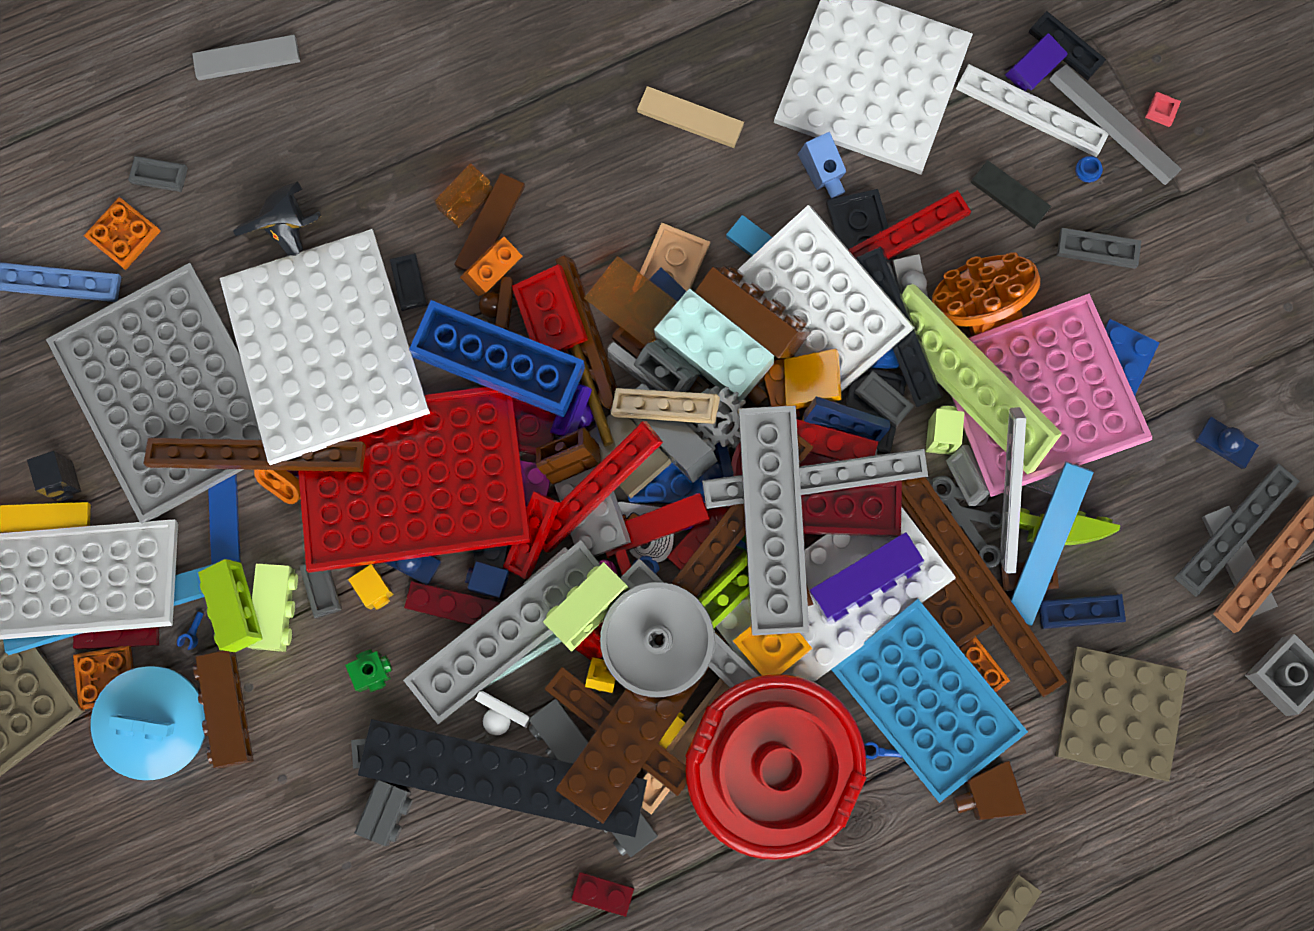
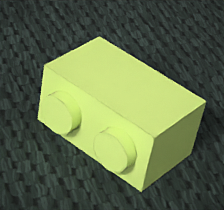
M941 406L940 409H936L928 420L925 452L946 455L955 453L962 444L965 412L957 411V408L953 406Z

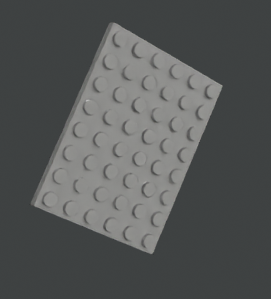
M191 263L182 266L46 339L140 523L153 520L244 470L147 468L143 462L148 438L262 440L239 351Z

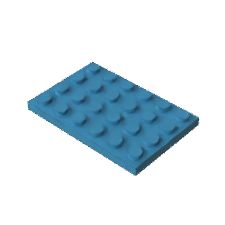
M919 599L864 642L865 645L831 669L939 803L1028 733Z

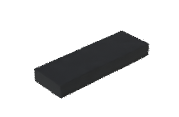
M1048 11L1029 30V33L1038 41L1049 33L1068 53L1063 61L1087 81L1106 61L1101 54Z

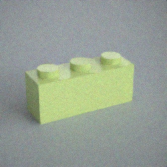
M603 562L600 566L591 569L587 574V579L580 586L573 587L559 606L557 605L550 609L543 623L572 652L605 619L612 604L630 589Z
M256 564L252 602L263 639L248 646V648L286 652V646L290 645L292 630L289 628L290 617L293 618L295 612L292 592L297 589L298 574L295 573V569L292 567Z

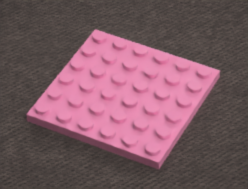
M1090 293L969 338L1062 432V435L1036 470L1030 474H1026L1023 471L1022 486L1060 473L1065 461L1080 466L1152 440L1151 432ZM952 397L957 411L965 412L963 427L990 497L1004 493L1006 452Z

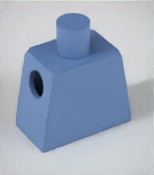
M830 132L806 142L799 151L798 156L815 188L818 190L826 187L831 199L845 193L840 179L846 173V169Z

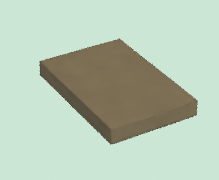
M612 414L606 418L614 441L611 445H603L597 426L589 432L590 436L599 444L600 462L637 427L630 418L614 417ZM657 448L619 487L631 499L672 462Z

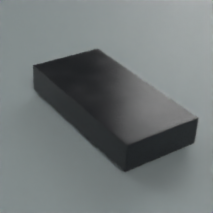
M416 253L390 259L401 310L406 311L427 306L428 303Z

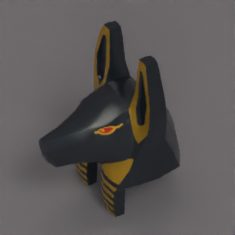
M297 181L274 191L266 199L259 215L239 225L233 232L235 236H239L263 228L266 233L278 242L288 256H296L303 250L299 228L320 219L321 213L318 211L306 217L303 216L294 197V193L303 190Z

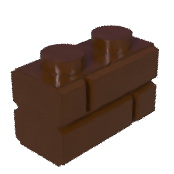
M584 427L536 448L537 468L543 475H546V478L552 484L569 479L573 475L596 467L600 463L599 444Z

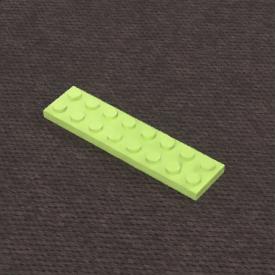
M907 285L902 296L937 382L1005 452L1007 450L1010 408L1020 407L1026 416L1023 471L1026 474L1034 472L1062 435V432L916 285Z

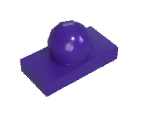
M578 384L565 417L556 415L550 433L563 437L576 431L577 428H586L591 424L593 414L590 406L587 404L592 392L591 388Z

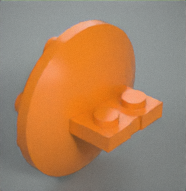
M1015 252L985 258L972 257L967 260L965 265L956 270L947 271L944 274V279L933 293L932 302L956 326H969L973 337L1024 318L1021 308L1027 305L1038 292L1040 275L1033 262L1018 256Z

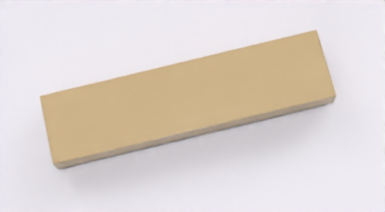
M648 86L637 109L640 114L735 148L744 126L743 121Z
M616 388L611 414L614 417L715 424L720 397L717 394Z

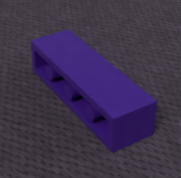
M907 532L813 587L810 589V595L827 622L831 619L838 622L850 614L848 609L857 604L861 608L873 600L871 595L879 590L886 593L898 585L896 580L906 576L909 579L922 571L920 566L923 565L924 559Z

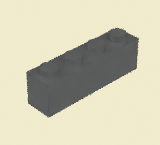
M644 383L636 388L650 390ZM630 418L637 426L642 421H647L663 441L658 448L692 483L718 462L713 452L716 449L706 437L701 439L697 435V429L691 422Z

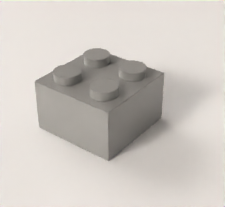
M1295 634L1282 637L1245 676L1285 716L1298 715L1314 699V652Z

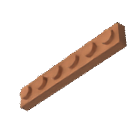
M1314 495L1306 500L1213 613L1233 633L1241 630L1314 540Z

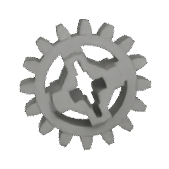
M718 386L713 387L711 390L706 389L702 393L717 394L720 397L715 424L698 423L697 431L704 433L702 439L704 437L711 438L713 445H716L719 441L722 447L729 443L734 444L740 438L738 410L742 409L746 401L737 400L738 392L730 395L729 387H725L721 391ZM735 421L734 428L731 431L730 429L733 427L732 422Z

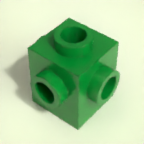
M372 649L357 654V660L345 664L355 691L363 692L367 689L370 692H374L386 686L385 682L391 679L389 672L393 671L386 655L382 657L381 653L377 651L372 652ZM373 667V672L369 675V669Z

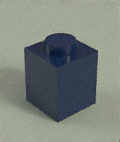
M476 562L474 568H469L465 583L469 584L468 589L471 592L502 600L510 573L507 570Z

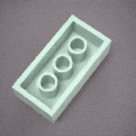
M690 288L654 329L656 339L663 341L669 349L674 350L712 384L718 386L720 390L729 387L730 395L738 392V401L744 400L774 364V355Z

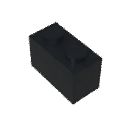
M55 451L27 459L35 491L53 500H57V502L70 500L73 498V494L81 492L73 461Z

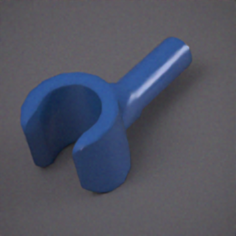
M197 612L187 634H182L178 637V647L184 644L186 637L190 639L188 650L197 646L198 638L196 633L203 618V613Z
M873 742L865 744L866 746H874L876 748V754L873 756L866 755L867 759L872 760L878 756L902 758L897 750L879 748Z

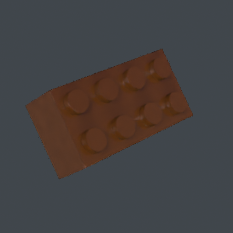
M712 266L695 293L777 358H792L811 333L805 327L807 322L795 314L792 317L785 312L786 306L773 298L771 301L764 296L765 290L753 282L750 285L743 280L744 274L732 266L731 268Z

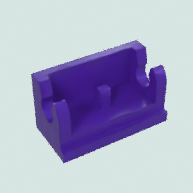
M1048 33L1005 76L1019 89L1024 91L1027 89L1032 90L1068 53Z

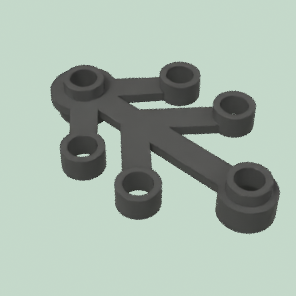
M947 476L934 477L930 484L949 509L951 515L962 528L987 567H995L1001 560L1000 550L993 545H987L971 521L985 523L989 528L997 529L1002 525V514L996 511L988 513L961 507L955 499H965L961 489L956 487L954 482ZM937 486H944L946 489V493L939 494L937 492ZM988 496L984 498L983 502H979L976 506L979 507L984 505L988 500ZM991 516L998 517V525H994L991 523ZM985 553L992 555V562L984 560L983 556Z

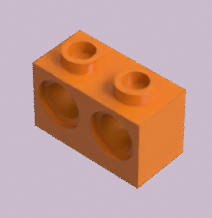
M502 237L466 270L460 278L477 296L485 294L522 255L505 237Z

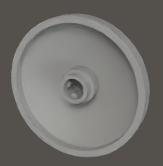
M660 582L646 583L622 594L608 610L601 629V651L610 673L625 688L643 696L667 697L687 690L703 676L713 656L715 633L707 610L693 594L673 584ZM657 635L664 636L663 644L660 646L655 643Z

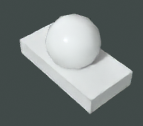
M479 691L475 700L491 708L485 713L483 718V726L489 734L496 736L505 733L509 729L510 719L527 728L530 722L528 720L529 716L484 691Z

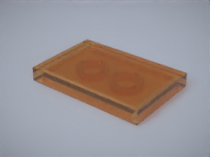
M618 256L584 298L645 346L655 340L654 329L677 303L675 299Z

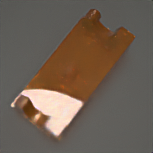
M470 163L435 200L437 209L460 228L489 197L493 189L489 184L490 180Z

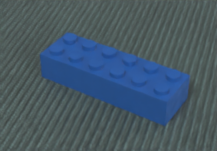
M432 300L409 348L415 359L561 417H565L585 370L584 360Z

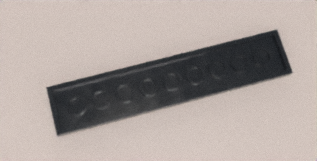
M375 719L370 721L358 776L631 837H636L648 781L647 779L635 777L604 824H602L556 791L557 786L574 763Z

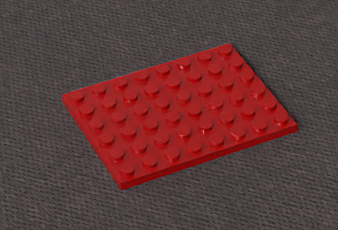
M488 387L424 395L430 414L345 441L364 442L366 449L363 472L298 471L305 560L308 573L530 542L513 397Z

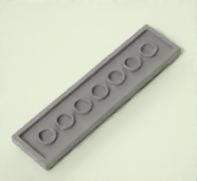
M796 406L742 408L738 411L752 636L809 632Z
M580 540L403 681L436 723L439 724L553 634L543 623L547 613L554 606H559L566 599L568 592L573 587L580 586L587 579V574L590 570L600 566V564Z

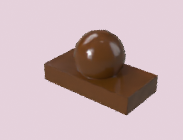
M502 276L500 294L495 292L484 294L479 301V310L485 317L496 318L495 326L509 331L514 294L512 286L514 283L511 277Z

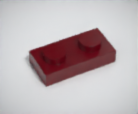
M579 872L571 901L626 917L634 888Z

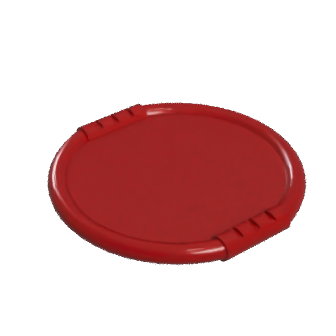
M774 674L754 677L722 693L710 706H707L685 755L688 793L702 823L711 834L729 848L747 856L760 859L777 860L798 857L821 847L831 840L843 827L845 828L867 778L863 739L856 721L849 710L826 688L813 681L793 675Z

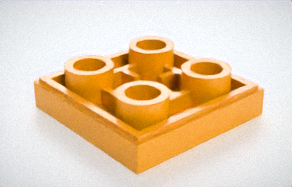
M837 349L784 359L786 406H796V409L808 407L816 396L832 402L841 400L840 365Z

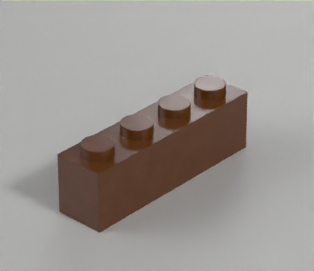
M220 651L196 656L197 664H194L193 671L195 679L200 682L201 691L198 692V702L204 707L206 720L202 721V727L205 736L209 738L210 747H207L209 763L213 764V768L221 769L254 762L236 652Z

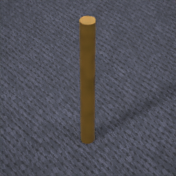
M578 344L571 347L570 350L572 356L584 360L585 370L581 377L582 385L592 389L588 402L603 445L608 446L613 444L614 441L581 346Z

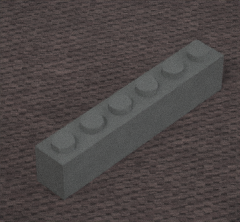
M554 699L528 719L532 724L529 730L537 741L543 738L549 747L545 752L552 759L574 763L589 743L557 699ZM641 813L636 837L613 833L616 837L613 844L622 856L628 854L631 858L656 839L658 835Z

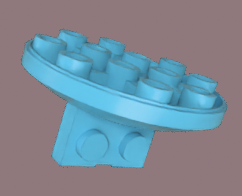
M157 666L135 668L114 678L99 694L91 715V735L100 757L116 772L137 780L164 778L184 768L196 756L205 739L202 721L206 719L204 707L198 702L199 691L180 673Z

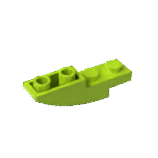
M1020 508L1019 529L1029 531L1027 542L1033 543L1044 514H1040L1039 517L1029 514L1030 511ZM1078 511L1065 545L1084 544L1103 539L1118 532L1120 525L1112 523L1113 520L1110 518L1098 516L1096 519L1085 517L1086 513Z

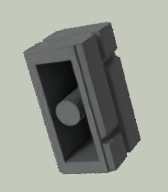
M660 339L648 343L634 362L636 368L664 391L688 392L700 375L696 368L674 350L669 349Z
M376 780L354 833L383 846H389L391 841L396 842L402 826L398 825L402 814H408L413 799L409 798L411 792L391 783Z

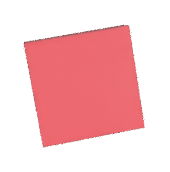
M1156 92L1145 118L1170 127L1181 101Z

